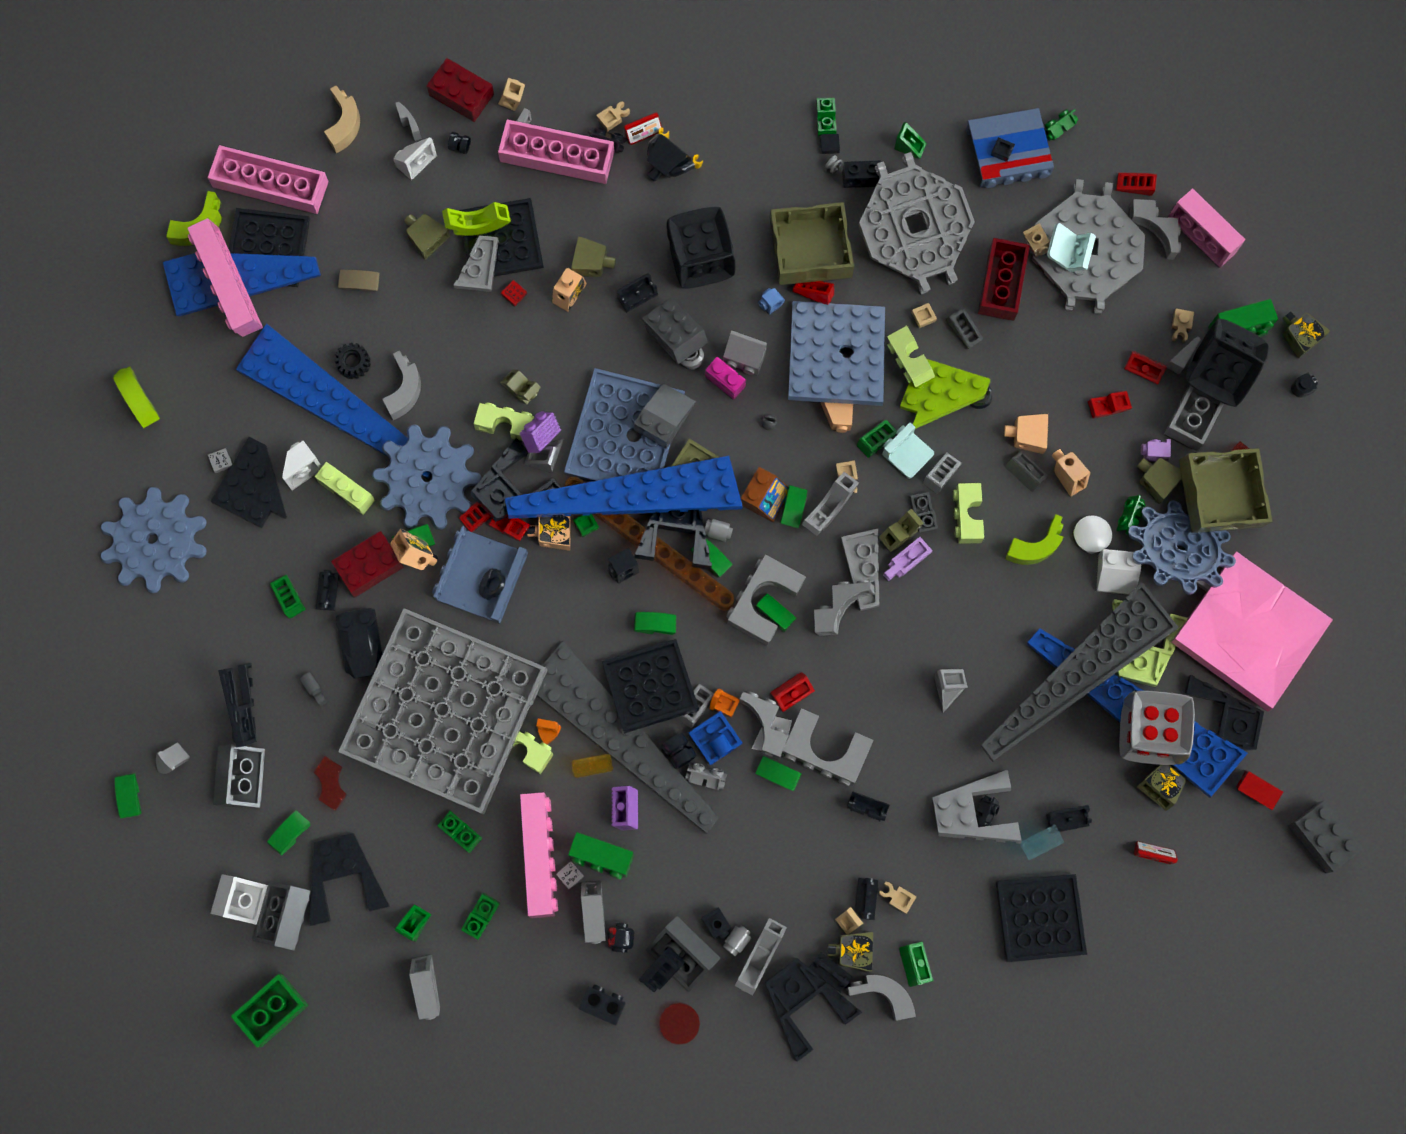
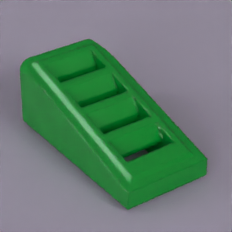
M884 420L862 436L857 442V447L869 458L880 450L890 438L893 439L897 435V430L887 420ZM882 428H884V429L889 433V435H887V434L882 430Z
M287 574L270 583L284 614L289 619L306 610ZM287 583V586H286V587H284V588H282V589H280V590L278 591V588H279V587H281V586H283V585H285V584Z

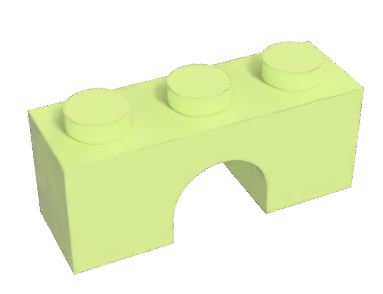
M907 326L887 336L890 342L887 346L892 354L896 353L898 358L895 360L900 369L904 367L906 371L904 376L908 383L912 382L916 388L935 377L932 367L924 354L917 358L909 357L911 352L918 349V346Z
M479 403L474 427L475 430L494 434L496 426L499 423L506 422L512 426L510 431L511 438L523 441L520 436L521 430H524V426L535 418L529 412L523 411L518 413L509 407H503L502 409L492 403Z
M328 462L314 476L318 483L333 494L334 492L338 494L348 505L362 515L365 514L375 501L372 494Z
M958 483L956 490H953V501H956L957 508H954V519H957L958 526H955V538H958L959 544L982 543L984 540L983 520H974L967 512L968 508L979 507L982 503L981 483Z
M519 731L513 746L522 744L527 747V755L523 763L541 775L553 756V753L550 751L551 747L544 742H541V744L535 742V737L525 731L523 734Z

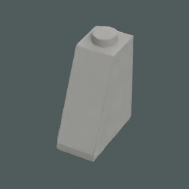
M601 881L582 882L581 902L585 943L598 944L605 941Z
M432 955L413 958L409 975L419 1020H431L440 1014Z

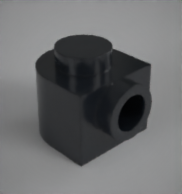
M1308 372L1299 376L1293 382L1291 391L1296 397H1306L1314 393L1317 389L1318 381L1315 376H1310Z

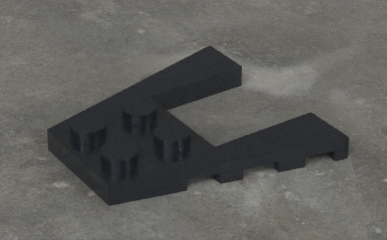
M517 438L513 440L512 444L502 453V456L493 464L489 472L483 476L471 491V496L495 522L508 517L505 498L522 495L502 473L528 454L527 449ZM553 478L535 492L561 488V486Z
M699 509L688 510V512H680V510L662 513L653 512L634 557L636 559L654 561L657 529L695 534L691 567L711 570L712 563L709 558L710 552L706 542L702 512Z
M252 663L238 665L243 704L239 706L233 667L218 670L233 731L232 739L236 747H244L257 742L255 717L252 716L251 709L254 706V699L251 698L250 687H253V678H249L248 668H252Z
M1190 675L1185 695L1224 704L1218 737L1231 742L1244 751L1257 750L1264 711Z
M354 833L314 842L310 926L331 921L323 882L358 873L362 874L369 911L390 907Z
M798 958L765 982L797 1062L814 1049L790 1018V1015L822 992L845 1025L862 1013Z

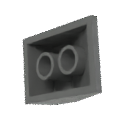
M663 383L634 422V431L667 449L696 401Z

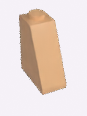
M821 402L832 430H836L839 433L851 430L853 404Z

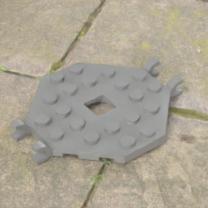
M910 152L902 157L903 163L906 166L904 169L888 174L884 161L876 164L877 166L874 168L880 179L858 225L870 258L917 281L920 294L922 295L931 290L926 278L945 272L948 285L958 280L953 268L975 221L963 188L947 182L944 178L934 173H929L915 165L913 155ZM922 213L927 229L914 234L910 233L905 218Z
M1076 179V183L1073 185V195L1041 218L1035 225L1041 224L1050 241L1054 226L1058 223L1076 235L1092 233L1096 236L1095 240L1098 242L1097 255H1091L1087 270L1069 272L1051 260L1047 253L1035 257L1032 252V261L1042 268L1044 274L1053 284L1059 287L1061 293L1066 297L1065 311H1072L1073 307H1075V299L1095 301L1094 314H1102V310L1104 311L1105 309L1104 300L1143 270L1145 234L1111 198L1113 183L1105 182V187L1102 188V196L1082 194L1084 180Z

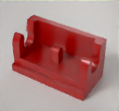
M1247 770L1244 771L1236 786L1237 790L1270 810L1274 809L1283 794V791Z

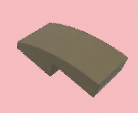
M340 270L338 288L342 290L378 291L380 273L362 270Z

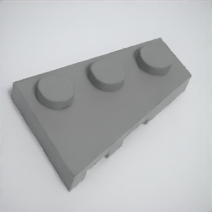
M478 237L466 265L463 266L461 274L454 284V288L492 292L498 237Z

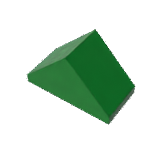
M904 122L897 136L894 150L905 154L911 152L913 157L920 159L927 143L907 122Z
M414 904L395 928V931L416 942L431 914Z

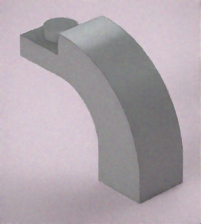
M400 350L393 353V356L403 374L402 384L395 393L382 399L393 420L405 415L412 409L418 400L421 390L420 375L415 363L410 364L407 356H402Z
M843 472L802 525L818 536L840 512L859 482Z
M866 975L864 976L866 984H863L862 981L850 983L851 987L846 988L848 996L866 992H876L883 995L890 1003L894 1021L916 1017L909 994L899 983L888 977Z

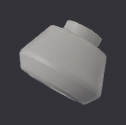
M702 348L683 360L681 364L688 369L700 367L704 358Z

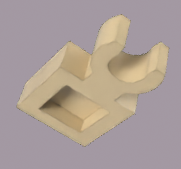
M623 101L619 102L615 109L609 106L596 115V119L607 132L622 122L621 117H627L630 114L629 108L624 111L621 110L624 107Z
M1181 309L1174 310L1172 328L1177 330L1172 336L1173 341L1177 339V335H1181L1183 337L1182 343L1186 342L1188 339L1186 331L1190 332L1192 329L1194 312Z
M855 460L836 464L838 477L845 472L853 479L858 480Z
M885 882L884 885L889 888V892L879 891V895L884 898H891L889 904L907 914L916 896L900 886L897 890H894L891 883Z

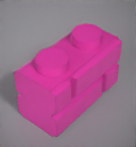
M716 357L705 370V377L733 400L746 386V379L738 375L735 370L719 357Z

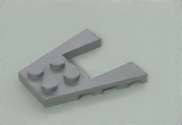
M1008 770L933 797L938 835L963 839L964 837L976 838V840L992 839L996 840V842L1004 843L1005 841L1016 842V844H1021L1022 840L1018 822L978 827L973 796L1011 791Z

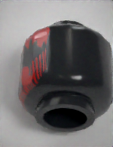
M616 923V927L609 929L608 947L612 948L613 952L628 953V950L632 949L634 945V930L628 928L626 923Z

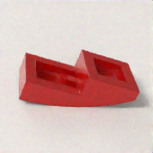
M1127 391L1110 393L1108 396L1088 400L1092 418L1109 416L1132 409Z
M507 517L497 522L492 519L489 526L508 537L520 541L530 524L519 518L509 519Z

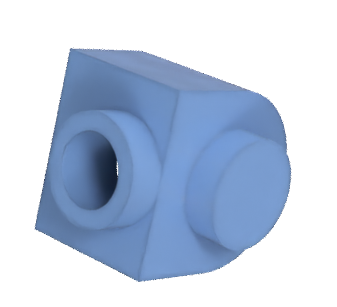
M768 288L762 293L758 304L762 310H766L771 314L782 306L785 299L775 288Z

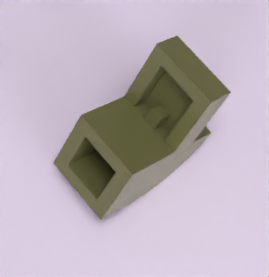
M514 369L500 382L514 397L526 405L537 396L541 388L536 382L529 381L519 370Z
M910 509L898 522L888 527L880 535L879 539L892 552L914 536L924 523Z

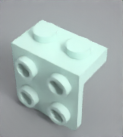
M1055 224L1047 256L1069 272L1087 270L1096 236L1092 233L1076 235L1062 224Z
M911 423L906 427L902 425L896 432L897 436L894 439L890 438L883 445L884 451L882 454L909 479L934 455V451L914 434L915 426Z

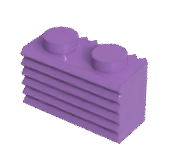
M538 412L534 417L535 419L524 426V430H521L520 436L528 453H540L561 431L554 413Z
M630 786L613 787L611 789L613 791L611 793L613 794V819L611 820L613 823L611 825L622 831L638 829V790Z

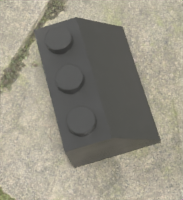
M234 744L218 746L213 805L260 808L265 749L248 746L236 747Z
M269 882L253 941L295 950L299 931L304 921L306 905L309 902L310 890Z
M678 916L661 931L646 949L657 960L666 949L671 947L685 961L684 965L673 977L688 992L720 959Z

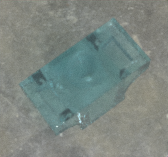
M1053 825L1023 840L1020 845L1028 860H1031L1065 842L1057 827Z

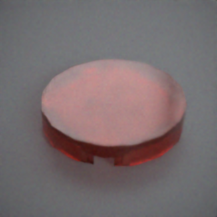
M672 1004L661 1015V1032L665 1039L671 1043L686 1044L693 1040L699 1031V1016L687 1004Z

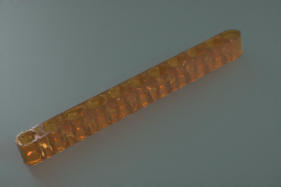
M569 477L565 482V487L585 482L578 477ZM594 514L636 547L639 546L646 528L628 514ZM620 517L624 519V522L616 524L614 520ZM637 529L639 534L632 536L629 534V531ZM656 538L654 557L656 562L719 609L727 611L733 607L734 595L731 591L700 568L691 567V561L660 538ZM662 551H666L670 555L668 558H661L659 554ZM680 562L683 563L685 567L681 570H678L674 567V565ZM692 574H697L700 576V579L692 581L689 577ZM712 585L715 587V591L708 593L705 587ZM725 596L731 601L729 604H723L720 599Z

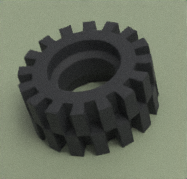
M349 343L350 346L344 344V348L340 347L338 349L339 353L336 352L335 354L336 366L340 374H343L345 378L348 376L349 379H353V377L359 379V375L363 377L365 375L364 372L369 371L368 367L371 365L370 357L363 346L360 347L358 343L355 345ZM350 355H356L360 358V362L355 367H349L346 365V359Z

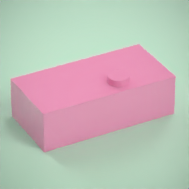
M1193 188L1176 203L1168 218H1178V225L1181 226V230L1219 267H1222L1232 258L1246 240Z

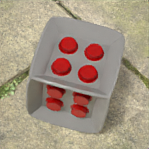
M1133 691L1129 693L1124 699L1121 712L1119 738L1121 758L1133 762L1159 765L1182 764L1190 758L1194 737L1193 698L1187 695L1159 691Z

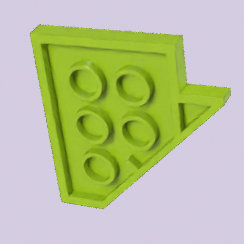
M927 359L935 377L916 388L910 382L900 409L917 414L913 422L915 429L984 399L991 379Z

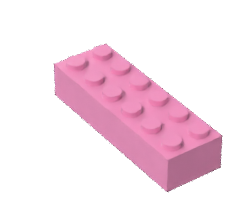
M507 119L498 155L500 162L606 184L614 155V142Z
M221 145L218 147L208 175V180L213 188L318 214L329 182L325 172Z
M208 218L188 227L190 233L188 238L191 244L196 246L197 251L195 254L198 260L204 264L203 272L206 278L211 280L212 285H210L213 294L219 298L218 306L221 312L226 314L227 319H225L228 328L242 337L263 328L219 227Z
M544 792L520 794L528 916L530 918L553 917L555 912L558 911V900L554 898L553 891H557L556 879L552 878V871H555V859L551 857V851H554V841L549 835V832L553 831L552 819L548 817V812H551V800Z

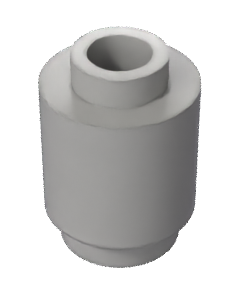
M708 519L705 532L710 538L726 542V539L731 538L733 528H730V523Z
M742 925L739 928L735 926L725 939L723 947L736 956L742 952L751 940L749 936L751 932Z

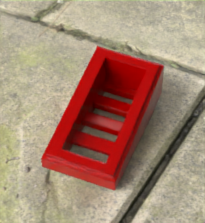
M1118 173L1116 191L1152 196L1156 189L1157 174ZM1124 179H1127L1126 186H1123ZM1131 180H1134V186H1131Z
M823 281L796 283L793 292L819 303L829 305L834 296V284Z
M478 502L459 517L470 532H473L491 518L488 513L483 514L480 511L481 505ZM475 511L481 517L479 520L473 514ZM470 516L475 523L472 525L467 517Z

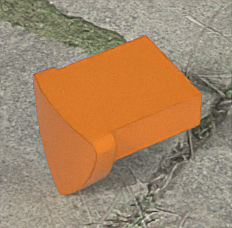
M719 688L712 697L710 710L721 711L724 715L732 718L740 699Z
M539 718L537 720L536 726L540 738L548 745L558 736L561 726L555 721Z

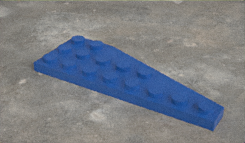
M195 253L163 262L177 316L218 306L219 298L213 294L210 285H212L210 278L207 279L203 272L204 264L198 260ZM230 253L249 296L321 276L315 257Z

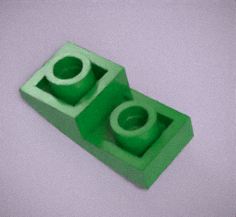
M817 98L818 136H821V134H836L835 98Z
M789 485L780 519L781 524L799 528L808 490Z
M706 539L710 552L709 558L712 563L711 571L717 578L721 577L733 564L717 547Z
M636 612L634 631L646 634L657 632L674 635L676 633V615L657 612Z
M763 756L755 774L794 791L802 773Z
M135 773L116 776L115 792L120 819L140 815L142 812L137 795L140 791Z
M295 811L273 833L267 844L282 856L296 843V838L310 827V822L298 811Z
M449 811L437 825L468 853L482 840L480 835L452 811Z
M483 893L461 930L479 940L498 909L500 902Z

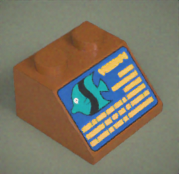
M758 467L741 497L742 506L774 522L784 504L788 486L776 475Z

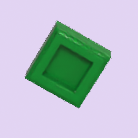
M592 514L581 515L573 520L582 537L599 529Z

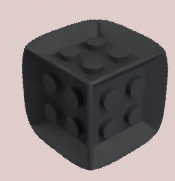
M713 206L674 215L667 220L666 228L667 237L670 242V252L681 288L705 286L727 280L735 275L736 260L732 239L721 207Z
M1219 318L1211 326L1196 350L1187 370L1186 381L1192 387L1226 405L1237 407L1260 375L1268 358L1269 345L1251 331L1228 320Z

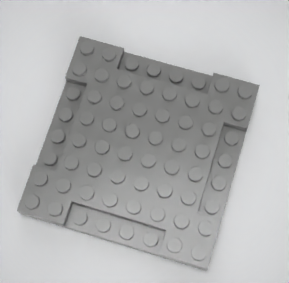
M404 608L338 752L485 814L499 782V776L548 669Z

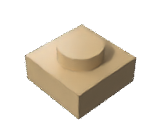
M929 303L915 308L911 312L919 328L937 320Z
M851 907L835 919L847 935L863 924Z

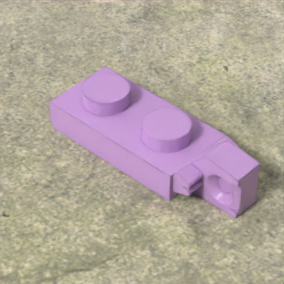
M921 537L917 538L888 564L890 569L883 576L887 581L896 575L899 578L902 575L904 576L931 554L932 549Z

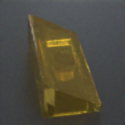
M610 754L572 760L571 762L575 778L613 771Z

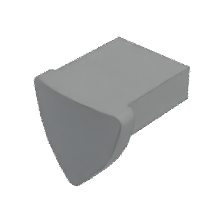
M177 742L164 751L157 752V770L162 774L170 773L178 766L187 762L190 756Z

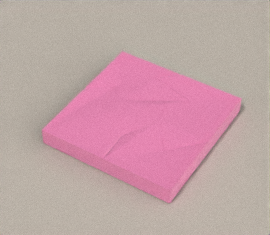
M1236 551L1232 555L1236 559L1235 565L1231 568H1223L1219 573L1223 578V584L1217 588H1209L1171 643L1268 712L1274 708L1333 619Z

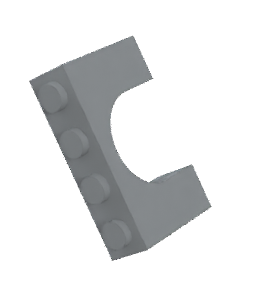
M765 554L763 559L759 558L754 567L757 569L755 574L749 575L745 583L747 585L745 591H740L738 594L736 607H731L726 617L729 618L727 624L768 646L778 626L754 611L751 604L753 594L763 586H775L796 597L806 576Z
M801 708L782 751V754L785 755L784 758L791 762L796 760L802 762V766L809 770L814 768L820 770L821 775L827 778L833 776L839 779L838 782L845 786L854 785L873 740L855 732L848 750L842 758L830 762L821 760L813 753L810 746L811 734L819 716Z

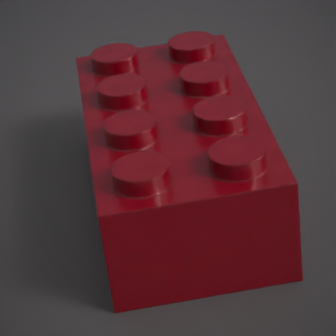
M993 238L989 249L978 314L1015 320L1019 310L1029 244Z

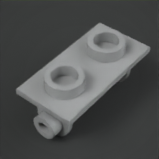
M699 763L689 764L687 771L690 772H687L685 778L689 780V783L702 786L703 779H706V787L723 790L725 784L723 781L727 777L723 770L717 768L707 769Z

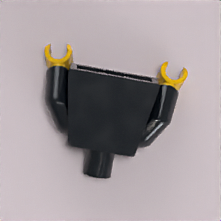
M662 127L659 128V134H656L648 142L647 161L653 165V168L647 175L654 181H657L662 173L668 178L677 177L702 166L703 160L701 162L696 161L699 155H694L693 159L690 160L691 157L669 140V131L663 134L664 128Z

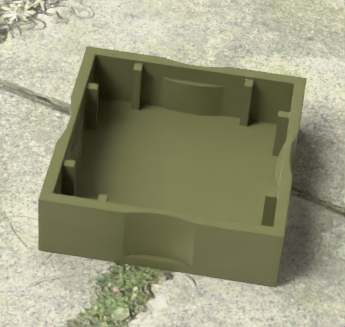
M844 202L821 204L807 208L771 209L770 224L779 285L853 278L854 263L851 244L847 236Z
M1259 448L1233 450L1225 453H1188L1179 459L1192 533L1262 528L1273 522L1268 495L1264 487V473Z

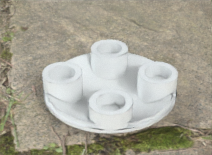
M1086 516L1076 524L1073 536L1079 547L1087 553L1093 554L1109 546L1112 539V530L1103 518Z

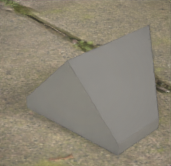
M564 439L549 443L540 453H528L524 464L552 473Z
M963 669L938 670L934 675L943 713L961 692L968 688Z

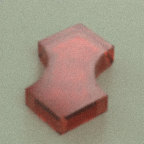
M325 756L314 771L322 784V793L319 800L336 811L347 796L339 783V774L342 767Z

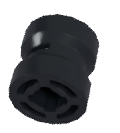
M452 132L448 140V149L453 151L459 150L460 153L467 154L471 144V137L466 135L460 136L459 133Z

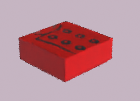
M513 280L501 292V295L515 307L527 295V291Z

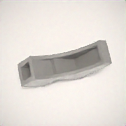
M1134 199L1130 205V219L1136 225L1143 226L1152 231L1162 242L1166 252V259L1174 260L1181 251V242H1178L1181 226L1178 225V218L1158 217L1159 209L1156 207V200Z
M859 580L856 584L839 582L838 585H832L833 608L831 606H821L820 609L814 610L815 633L817 635H838L840 620L846 609L859 598L875 594L874 586L868 580Z
M743 692L739 702L755 713L763 729L764 741L761 753L779 760L789 736L785 734L786 731L783 729L771 728L779 706L773 700L758 698V695L753 692Z
M770 918L768 919L735 984L736 987L753 996L787 927Z

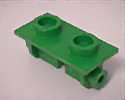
M1065 109L1058 114L1059 118L1055 121L1052 119L1044 124V130L1047 133L1046 138L1049 141H1054L1064 133L1061 126L1067 131L1077 124L1078 117L1072 114L1076 109L1070 111Z
M1141 495L1130 496L1125 501V508L1118 520L1116 531L1126 530L1125 533L1129 535V528L1131 526H1138L1139 520L1134 517L1140 518L1142 516V509L1146 506L1144 504L1145 500L1140 499Z

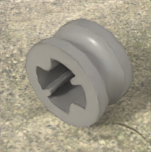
M834 155L826 163L825 168L830 169V172L833 174L838 170L843 161L841 159L838 160L837 156Z

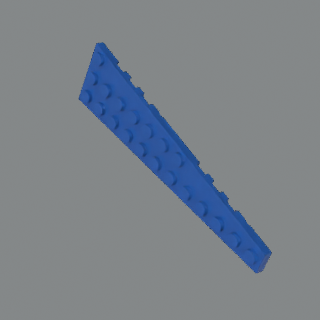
M267 323L236 368L237 372L384 455L386 454L382 450V445L386 441H392L397 445H404L408 441L404 434ZM430 472L422 474L426 479H429L432 475Z
M729 456L505 498L509 519L552 517L553 515L571 516V514H583V516L595 513L611 515L662 513L671 510H680V512L697 509L699 511H707V509L737 510L743 507Z
M1039 629L1027 642L1029 647L1056 669L1075 650L1042 629ZM1114 674L1087 695L1120 722L1126 696L1133 691L1144 690ZM1194 721V737L1190 758L1182 764L1171 766L1210 798L1248 753L1231 742L1223 740L1215 735L1216 733L1203 728Z

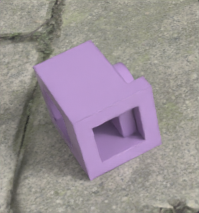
M1154 439L1146 444H1142L1141 455H1144V458L1149 462H1156L1159 458L1168 461L1171 457V439H1166L1165 442Z

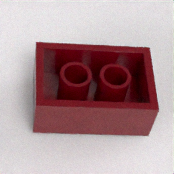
M448 58L445 59L427 84L430 97L473 122L476 121L494 95L491 83Z
M382 531L331 561L354 598L404 568L402 563L398 561Z

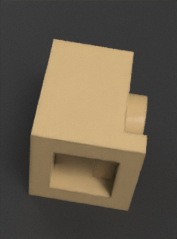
M508 78L498 104L515 111L520 103L525 84Z
M1040 223L1023 232L1025 240L1030 245L1035 257L1048 252L1050 240Z

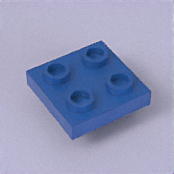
M721 711L688 733L710 766L743 744Z

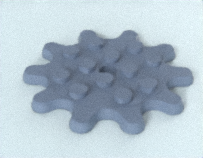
M411 425L407 429L408 441L406 444L397 445L392 441H386L382 445V450L388 455L390 463L386 468H376L372 472L374 481L385 483L389 488L388 494L381 499L380 506L383 510H391L394 507L403 508L405 511L403 523L409 529L416 527L420 518L429 517L434 527L442 530L447 526L446 514L450 509H457L461 513H465L472 506L471 502L465 498L464 491L469 486H476L482 479V476L478 472H471L466 469L465 463L473 455L474 449L469 444H464L459 448L452 447L449 443L451 432L448 427L440 426L433 437L427 438L423 436L418 425ZM430 472L433 476L432 480L424 482L421 478L422 474Z
M157 487L148 489L146 500L141 504H135L128 497L120 499L118 504L123 513L122 518L117 522L106 521L101 525V532L112 537L113 545L109 549L104 550L100 556L102 562L106 564L119 562L122 565V571L118 576L119 584L128 586L135 578L142 577L146 581L147 591L157 593L161 588V580L165 576H173L180 583L186 582L189 578V573L185 568L186 560L192 557L203 558L207 552L203 545L194 541L195 533L205 528L207 524L206 519L202 516L194 518L186 516L185 509L189 504V498L185 494L177 495L173 501L166 503L162 500L161 491ZM150 535H157V541L150 544L148 542Z
M1174 500L1167 504L1168 512L1165 514H1159L1151 507L1142 509V518L1146 521L1147 526H1131L1128 534L1131 539L1138 541L1143 547L1141 550L1133 553L1134 563L1153 566L1156 570L1153 576L1156 585L1162 586L1170 579L1176 580L1181 584L1183 592L1191 595L1197 590V581H1205L1213 588L1223 584V578L1218 574L1217 567L1231 568L1236 563V559L1232 555L1223 552L1221 549V544L1228 542L1231 538L1228 531L1192 533L1189 515L1185 514L1181 504ZM1177 545L1183 546L1185 550H1177Z

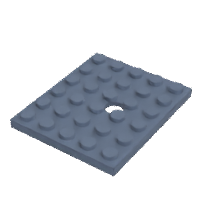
M793 301L788 400L883 406L885 307L832 303L826 305L816 302ZM844 347H849L853 350L854 354L849 358H845L839 351Z
M594 368L564 474L593 482L664 468L670 445L666 449L643 435L637 442H631L627 438L628 431L634 429V422L662 385ZM675 389L676 391L685 395V391Z

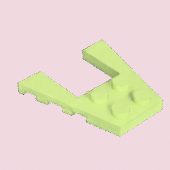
M1114 599L1112 602L1113 611L1123 601ZM1170 614L1169 616L1179 628L1164 638L1163 648L1153 646L1117 672V676L1125 680L1156 687L1176 646L1171 642L1188 618Z

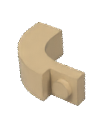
M334 86L330 90L333 98L342 110V116L334 126L325 130L324 133L335 152L338 153L348 147L357 136L360 127V115L353 96L347 97L344 90L340 91L337 86Z

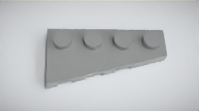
M878 529L841 537L852 584H856L859 580H868L874 586L875 594H870L857 600L859 610L863 611L879 607Z

